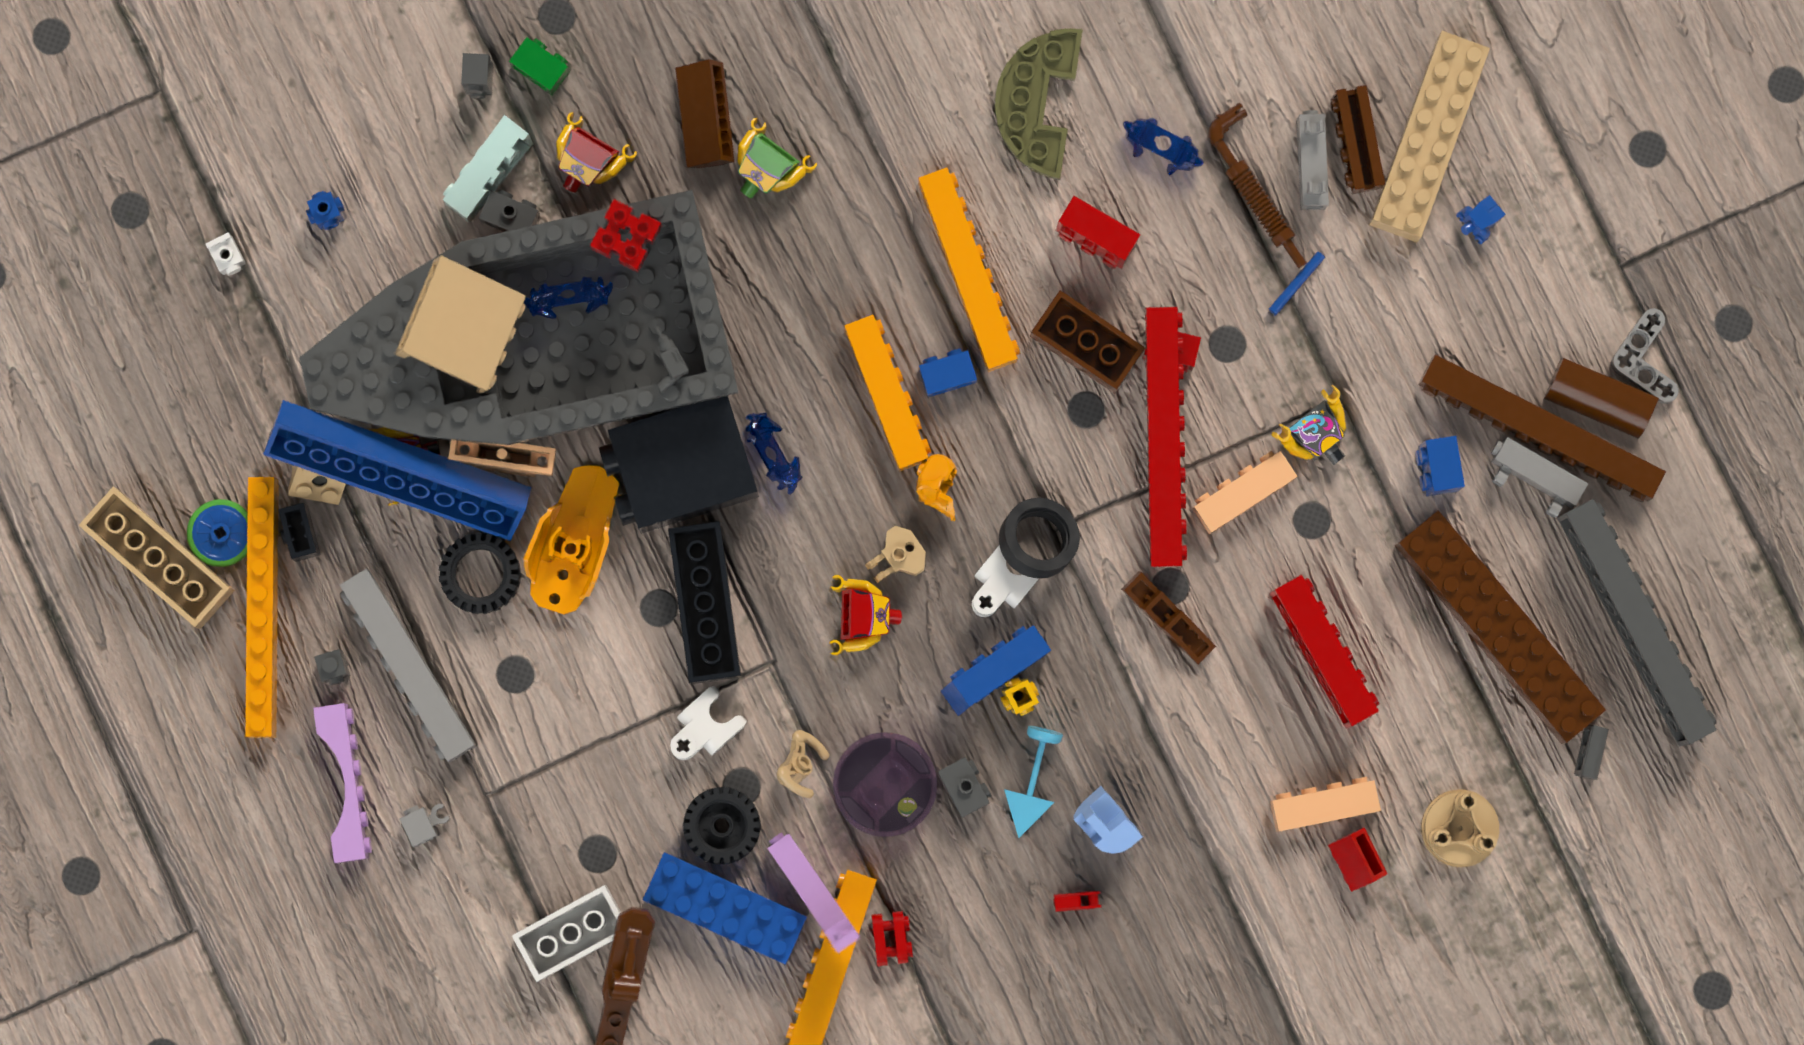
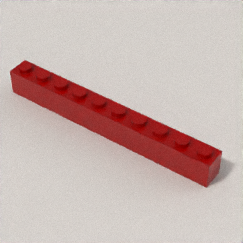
M1177 307L1145 308L1151 567L1182 566V561L1187 560V545H1182V535H1186L1187 525L1186 519L1181 518V509H1186V493H1181V483L1186 482L1185 467L1181 468L1180 457H1185V442H1180V431L1185 430L1184 416H1180L1179 406L1184 405V390H1179V380L1184 379L1183 364H1179L1178 354H1183V338H1178V328L1183 327L1182 312H1178Z

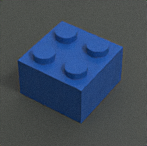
M1456 436L1425 440L1418 446L1419 450L1415 451L1417 465L1422 467L1423 476H1420V487L1422 491H1426V497L1455 493L1465 487Z

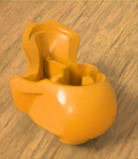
M934 454L926 462L922 461L918 467L916 492L919 495L918 501L924 502L925 505L950 517L951 521H955L953 499L946 494L954 484L953 480L957 474V467L946 455Z

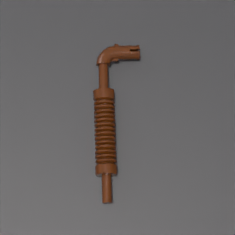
M1237 103L1223 114L1215 116L1216 119L1209 128V141L1212 146L1217 148L1229 166L1225 173L1231 181H1234L1233 185H1237L1236 189H1239L1238 192L1242 193V197H1245L1244 201H1247L1246 204L1250 205V209H1253L1252 213H1256L1255 217H1258L1257 220L1261 221V225H1264L1263 229H1266V233H1269L1268 236L1272 237L1271 240L1276 248L1283 245L1298 269H1300L1307 262L1291 240L1295 237V233L1291 227H1287L1288 223H1284L1285 219H1281L1280 211H1276L1277 207H1273L1274 202L1271 203L1272 200L1268 199L1269 195H1265L1266 191H1262L1263 187H1260L1261 183H1257L1258 179H1254L1255 175H1251L1253 172L1249 171L1250 167L1246 161L1241 160L1238 162L1223 141V134L1230 130L1229 127L1247 117L1246 110L1243 109L1241 111L1242 104Z

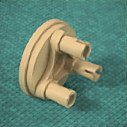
M1451 790L1440 794L1427 806L1421 821V835L1427 850L1435 859L1452 867H1469L1482 862L1496 847L1499 838V821L1494 808L1483 796L1469 790Z

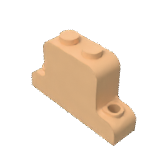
M451 440L448 459L471 464L475 468L486 471L527 477H536V474L552 476L556 448L522 443L498 445ZM465 445L469 446V453L466 455L461 454V448ZM540 457H545L547 459V464L545 466L538 465V459Z

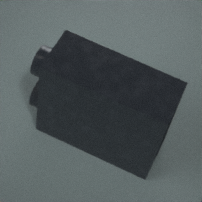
M728 396L689 404L609 429L608 434L611 443L599 447L607 476L621 473L626 488V493L614 496L622 525L636 522L641 534L759 497Z

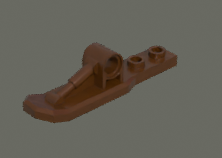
M630 907L618 915L602 984L604 1004L595 1045H623L630 1010L639 997L651 936L655 926V919L647 909Z

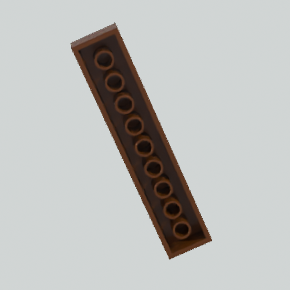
M1439 510L1395 545L1561 744L1568 743L1606 711L1604 706Z

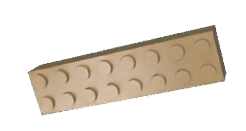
M1441 31L1437 37L1387 174L1385 185L1382 188L1372 215L1370 226L1416 243L1422 237L1488 56L1489 47L1445 31Z

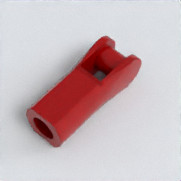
M1086 891L1054 894L1055 912L1102 908V904L1099 905L1098 894H1101V892ZM1088 895L1089 906H1081L1080 896Z

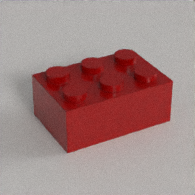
M1076 196L1072 197L1056 227V231L1059 232L1058 236L1068 243H1072V241L1081 245L1080 249L1090 256H1094V254L1103 258L1102 262L1113 269H1116V267L1123 268L1141 235Z

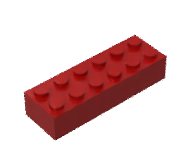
M1300 575L1269 594L1345 729L1379 712L1377 706L1380 703L1372 691L1369 693L1364 683L1367 680L1360 669L1356 670L1351 661L1354 657L1347 646L1343 647L1338 638L1341 637L1338 628L1334 623L1330 624L1325 615L1328 614L1325 605L1321 600L1317 602L1313 595L1315 588L1309 578L1304 579Z

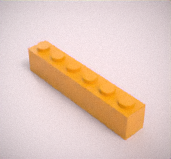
M870 315L844 325L845 332L899 472L916 466L922 461L926 462L929 458L927 454L931 453V449L927 439L922 440L918 430L922 429L917 414L912 416L909 406L913 405L909 392H903L900 382L904 381L899 367L894 368L891 362V358H894L892 348L889 343L884 344L881 335L885 334V330L881 320H875L874 315Z

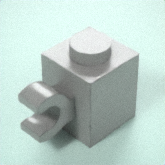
M444 804L435 805L432 808L431 815H429L426 808L422 807L419 809L418 805L404 811L405 816L400 818V821L412 847H418L439 836L435 826L447 823L450 820L449 816L443 819L437 816L438 810L445 807Z

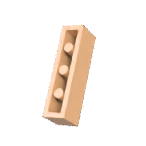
M1270 451L1259 459L1261 464L1255 468L1251 465L1238 472L1240 477L1235 481L1231 482L1230 479H1227L1217 486L1219 491L1210 496L1207 492L1195 500L1197 505L1192 510L1209 535L1298 477L1281 451L1276 454Z
M1367 777L1352 779V785L1342 787V782L1327 784V790L1317 792L1316 787L1302 789V795L1292 797L1291 792L1275 795L1276 800L1270 801L1276 832L1381 811L1375 780L1368 781Z

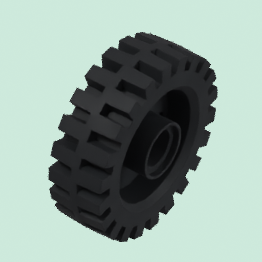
M728 787L712 788L699 794L687 808L683 822L684 835L691 850L701 859L713 864H731L747 856L755 847L761 828L758 810L750 798L742 792ZM720 818H725L729 822V829L725 833H718L715 830V822Z

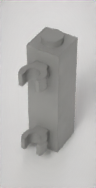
M1317 110L1303 111V114H1300L1297 118L1300 210L1326 209L1329 205L1325 114H1318Z
M1509 437L1504 439L1503 442L1498 440L1491 452L1494 455L1491 462L1500 467L1492 483L1501 487L1505 484L1510 473L1554 498L1546 511V514L1553 518L1559 515L1563 505L1570 508L1575 507L1588 486L1587 482Z

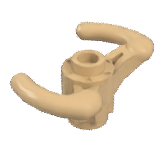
M797 730L792 735L790 753L785 762L778 768L776 776L780 784L802 797L812 798L814 795L813 790L799 785L812 772L813 767L811 760L805 755V743L810 745L822 760H827L830 754L817 738L805 731Z

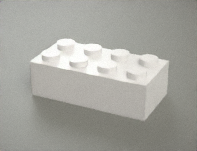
M604 885L512 935L533 977L536 982H539L612 942L618 915L621 911L607 885Z

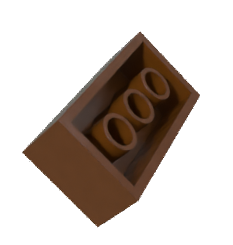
M1059 290L1030 334L1032 339L1114 394L1145 350L1144 346L1061 290Z

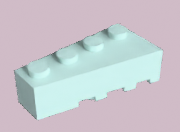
M504 115L484 144L477 150L470 163L463 167L457 181L451 183L443 193L445 196L443 198L444 203L470 223L486 203L491 190L496 191L533 145L529 133Z

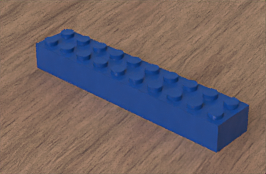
M284 400L280 406L263 455L509 541H511L523 517L531 487L472 467L471 465L449 460L445 456Z

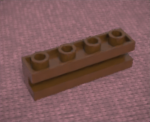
M1367 85L1357 86L1354 90L1348 91L1346 88L1336 90L1333 95L1334 98L1330 99L1332 113H1337L1338 123H1335L1337 138L1342 139L1343 148H1340V157L1342 163H1346L1348 172L1344 174L1346 187H1351L1352 194L1382 189L1385 185Z

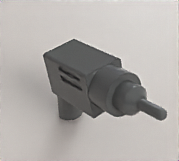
M657 326L656 331L660 336L658 339L660 344L658 347L661 351L660 357L669 373L657 384L663 394L678 379L688 374L689 371L673 340L663 335Z

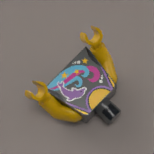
M1331 385L1333 392L1330 395L1324 389L1321 391L1322 396L1327 402L1325 400L1322 401L1290 428L1279 424L1282 428L1280 435L1272 432V437L1280 440L1281 444L1291 455L1315 461L1325 454L1333 465L1345 457V454L1336 445L1345 437L1346 422L1344 409L1339 399L1340 391L1334 385Z

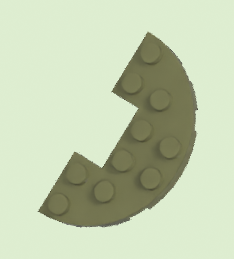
M1083 29L1053 30L1025 43L1005 65L995 94L996 121L999 132L1008 149L1022 164L1032 171L1060 180L1068 128L1043 125L1049 79L1052 77L1075 81Z

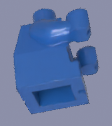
M1489 195L1474 208L1470 206L1464 207L1456 214V217H1460L1459 221L1465 223L1461 227L1462 233L1468 235L1472 232L1475 240H1479L1478 244H1482L1491 235L1490 228L1496 225L1506 214Z

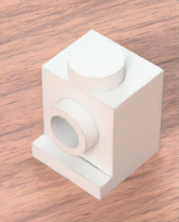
M229 232L206 243L222 275H233L242 269L241 266L246 264L233 236ZM229 251L230 256L227 259H222L221 254Z

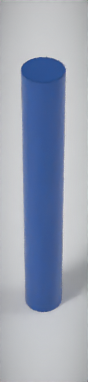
M1318 251L1270 306L1268 310L1276 316L1325 259V256Z

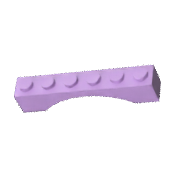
M345 703L313 708L316 732L335 754L340 764L345 784L343 812L338 826L331 836L334 863L369 859L368 853H372L370 837L366 838L365 827H368V816L366 811L362 812L361 801H365L363 785L359 786L358 776L361 775V764L359 760H355L354 750L358 749L356 734H352L351 724H354L353 709H348V704Z

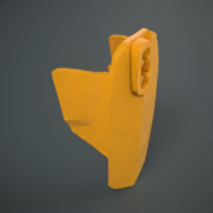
M587 465L573 468L558 503L549 507L537 524L524 556V568L526 576L531 579L530 595L539 607L563 615L576 611L584 598L589 597L592 593L609 544L608 531L615 505L614 496L617 495L619 487L613 475L608 477L605 469L601 466ZM566 571L568 578L560 580L558 577L559 573ZM555 594H558L560 597L558 604L550 602V598Z

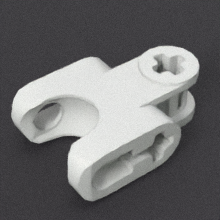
M998 546L975 574V577L984 585L974 596L972 609L976 615L985 618L994 614L1004 601L1015 609L1039 578L1011 573L1007 569L1006 560L1002 555L1000 546ZM989 598L991 600L989 603L991 608L985 607L982 609L979 599L985 600Z
M715 686L705 690L678 715L677 719L685 727L673 737L670 744L671 751L677 759L689 760L703 747L713 756L745 727L747 720L740 715L735 716L727 723H718L711 718L709 713L710 707L719 697V690ZM679 741L683 743L690 742L687 753L684 750L681 752L677 751L679 749Z

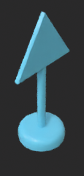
M1028 726L1027 735L1032 739L1040 741L1027 794L1004 789L1018 838L1054 803L1049 800L1033 797L1045 745L1046 743L1059 744L1063 738V734L1037 726Z

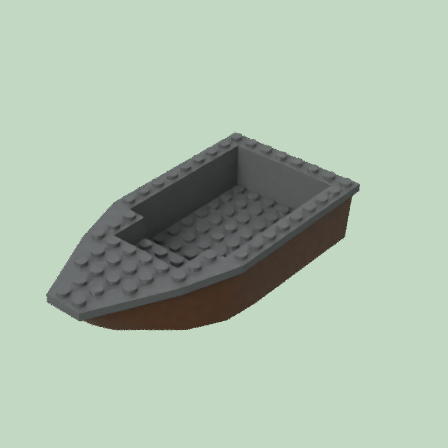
M693 190L626 204L633 208V216L640 218L643 213L662 224L654 244L652 245L647 242L644 247L648 255L639 273L620 264L618 261L620 256L613 253L610 259L592 250L590 247L599 227L606 229L609 224L604 218L608 209L470 239L453 246L391 283L299 357L310 409L426 438L512 445L739 393ZM629 230L620 233L621 241L626 242L627 239L631 240L633 238ZM440 256L526 296L523 302L525 304L524 312L519 319H516L513 326L516 328L512 340L506 343L504 351H506L505 359L500 366L497 365L495 370L496 381L491 389L480 394L476 392L478 389L476 386L411 356L404 359L395 354L434 259ZM657 326L663 335L673 340L689 371L688 374L678 379L663 394L657 384L669 373L660 357L661 351L658 347L660 345L658 342L660 336L656 331Z

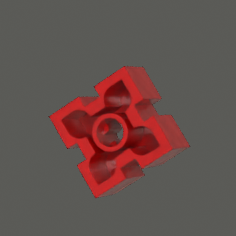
M613 199L604 217L609 224L606 229L599 227L590 247L592 250L610 259L613 253L620 256L618 259L620 264L639 273L648 255L644 247L647 242L652 245L654 244L662 224L643 213L640 218L633 216V208ZM629 230L633 238L631 240L627 239L626 242L621 241L620 233Z

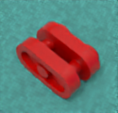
M903 911L892 912L893 920L883 921L882 913L871 914L877 967L887 966L888 957L897 956L898 964L908 963V958L913 957L912 943L906 942L905 932L910 931L909 917L903 916ZM894 930L896 946L886 947L884 931Z

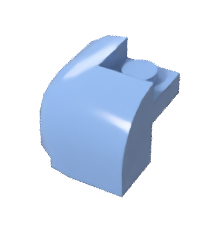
M1102 786L1088 796L1074 814V821L1090 837L1093 844L1103 852L1111 854L1124 852L1143 837L1137 827L1128 819L1124 811Z

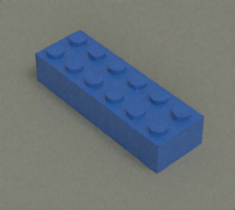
M666 852L663 853L643 897V901L785 965L808 917Z

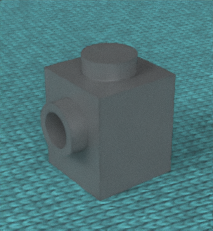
M337 649L314 656L321 682H329L331 686L345 681L344 677L351 676L342 650Z

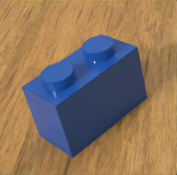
M961 348L947 352L948 357L937 359V356L922 360L923 364L919 365V372L927 398L977 383V377L968 350L962 352Z

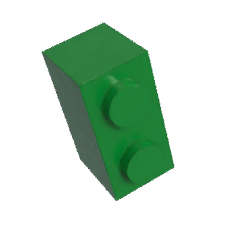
M526 37L509 60L510 66L553 96L570 73L569 67L566 65L568 61L558 53H555L554 56L546 51L547 46L540 40L535 38L532 41Z

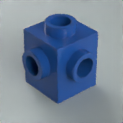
M321 191L312 195V199L307 201L310 208L306 210L307 216L311 224L316 223L320 230L335 228L339 225V222L344 221L341 212L345 211L339 196L335 198L331 192ZM328 206L327 211H319V209Z

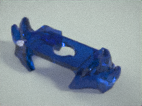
M1155 118L1123 122V127L1126 130V139L1134 147L1133 157L1141 156L1144 152L1143 147L1173 163L1167 166L1169 176L1176 170L1191 171L1194 167H1200L1204 164V161L1199 157V150L1193 144L1190 136H1184L1182 139L1157 126L1158 121ZM1160 136H1167L1171 141V146L1167 150H1160L1157 148L1154 139Z
M583 277L582 281L547 286L544 283L539 285L538 291L535 288H531L530 298L525 297L523 303L529 309L532 316L539 315L556 319L557 316L552 310L554 307L587 302L586 313L589 314L598 307L608 304V297L612 292L613 283L610 282L604 286L602 277H598L597 282L593 281L592 277ZM564 290L575 292V295L571 298L558 296Z
M767 413L748 414L746 419L751 422L745 428V432L750 433L746 436L747 443L752 442L768 469L766 476L772 482L777 481L780 483L777 487L778 490L788 488V494L791 495L797 488L798 482L803 478L800 472L799 457H794L792 463H788L773 436V432H780L783 428L771 420ZM767 447L775 451L776 462L766 455Z

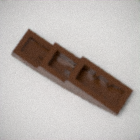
M1138 571L1121 589L1196 664L1199 665L1216 647L1182 610L1178 609L1162 591L1158 590L1142 572Z

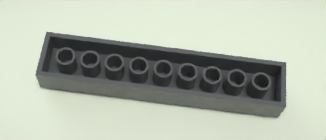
M1592 499L1559 516L1557 519L1678 747L1690 745L1717 731L1715 727L1717 721L1710 710L1707 711L1702 703L1704 696L1698 687L1694 688L1690 680L1692 674L1688 666L1682 664L1677 656L1680 654L1679 649L1674 641H1669L1665 633L1667 627L1664 621L1655 615L1653 600L1648 594L1645 595L1640 587L1643 585L1640 576L1636 571L1632 572L1628 564L1630 558L1624 548L1620 549L1616 542L1618 539L1617 533L1611 525H1607L1604 519L1606 514L1602 505Z

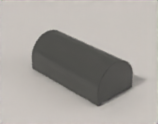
M1588 725L1584 728L1574 776L1598 780L1609 729L1596 725Z

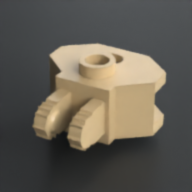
M894 526L887 531L886 546L881 550V554L869 561L865 566L869 570L876 567L883 560L887 561L890 567L876 575L874 579L877 583L898 572L917 576L924 571L926 552L911 530ZM907 545H912L914 547V550L908 552L905 549V547Z

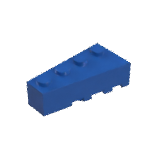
M1034 625L1027 630L1024 626L1011 634L1014 639L1008 643L1002 640L991 648L992 654L987 657L983 654L970 662L973 667L966 672L961 668L950 676L952 681L941 690V693L957 716H960L973 704L983 700L995 689L1003 686L1015 675L1020 674L1051 651Z

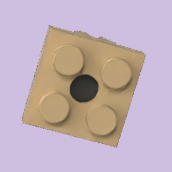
M293 465L288 496L339 505L346 484Z

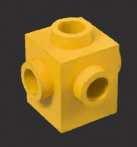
M1015 677L1005 683L1006 688L1001 690L1003 696L1000 697V700L1006 711L1011 710L1013 714L1020 713L1023 716L1033 711V706L1039 703L1036 697L1039 695V692L1033 681L1029 682L1028 679L1023 678L1020 680L1019 677ZM1021 691L1022 698L1018 701L1015 700L1014 693Z

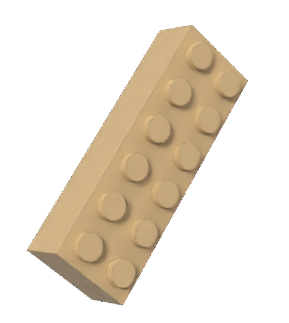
M114 486L78 525L195 628L201 629L235 591Z

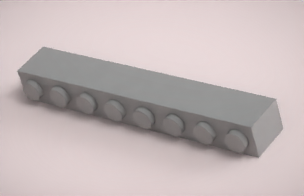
M365 569L340 584L343 590L340 592V596L347 606L352 604L356 611L353 615L360 628L366 627L370 634L366 637L374 650L377 648L383 655L380 658L382 665L387 672L392 670L397 678L393 682L401 694L405 692L410 699L407 705L414 716L419 714L424 723L420 726L427 738L432 736L437 745L434 749L441 760L446 758L447 762H452L475 748L477 745L371 572Z

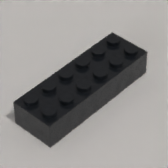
M720 521L668 528L689 683L691 685L741 678Z

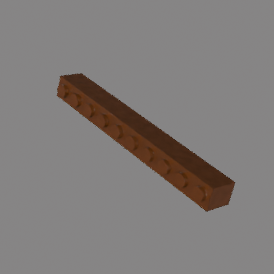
M1436 354L1431 358L1418 384L1423 387L1422 391L1432 397L1439 395L1445 398V403L1456 409L1462 407L1469 411L1468 415L1481 421L1484 418L1492 422L1491 426L1501 432L1508 430L1514 433V438L1525 444L1531 442L1538 446L1537 450L1550 456L1553 453L1561 457L1560 461L1570 467L1577 465L1583 468V473L1594 479L1600 477L1607 481L1606 484L1609 487L1618 491L1622 488L1630 492L1629 496L1639 502L1653 499L1666 473L1665 470Z

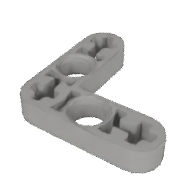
M1652 308L1644 312L1613 355L1611 366L1616 373L1642 391L1658 397V402L1667 404L1677 398L1679 393L1677 384L1641 359L1665 324L1664 314L1660 310ZM1655 315L1658 325L1654 324L1647 332L1642 330L1649 323V319L1646 317ZM1639 334L1644 338L1645 344L1642 348H1636L1632 345L1631 339L1633 335ZM1628 350L1637 354V357L1632 354L1627 360V363L1630 365L1629 367L1624 366L1621 368L1619 366L1620 361L1618 357L1623 358L1626 356ZM1641 370H1647L1651 373L1652 379L1648 384L1639 381L1638 373ZM1657 378H1659L1661 381L1657 384L1662 388L1669 386V392L1672 395H1667L1666 397H1663L1661 395L1663 391L1660 388L1655 387L1652 390L1650 389V387L1653 386L1656 383Z

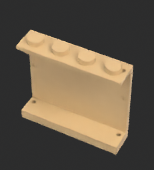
M440 256L434 259L395 354L404 359L411 356L478 387L476 392L479 394L491 389L496 381L495 370L497 365L500 366L505 359L506 351H504L506 343L510 342L515 334L516 328L513 326L516 319H519L524 312L525 304L523 302L526 296Z

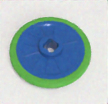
M224 499L212 500L201 505L193 513L187 526V540L193 554L202 562L216 567L230 566L241 561L247 555L248 512L241 505ZM224 527L223 529L227 534L218 539L215 531Z

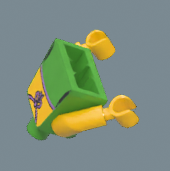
M754 118L751 121V130L747 131L738 145L737 163L740 166L738 173L747 179L740 191L749 198H753L759 189L764 193H769L771 191L780 192L793 187L806 173L813 172L817 166V163L812 167L806 166L805 161L810 158L809 155L803 158L800 166H797L800 161L763 135L766 132V122L762 128L754 127L758 122V118Z

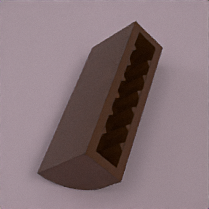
M707 59L676 67L687 168H707L734 163L723 62Z
M1565 358L1559 361L1544 397L1545 400L1638 439L1646 429L1659 399Z

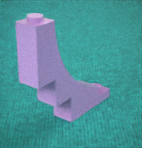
M781 832L769 841L771 846L767 849L796 889L835 950L839 953L859 939V934L790 834L788 833L784 836Z

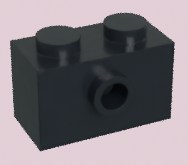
M299 503L278 509L283 529L280 530L284 545H288L291 559L298 562L320 556L321 553L308 505Z

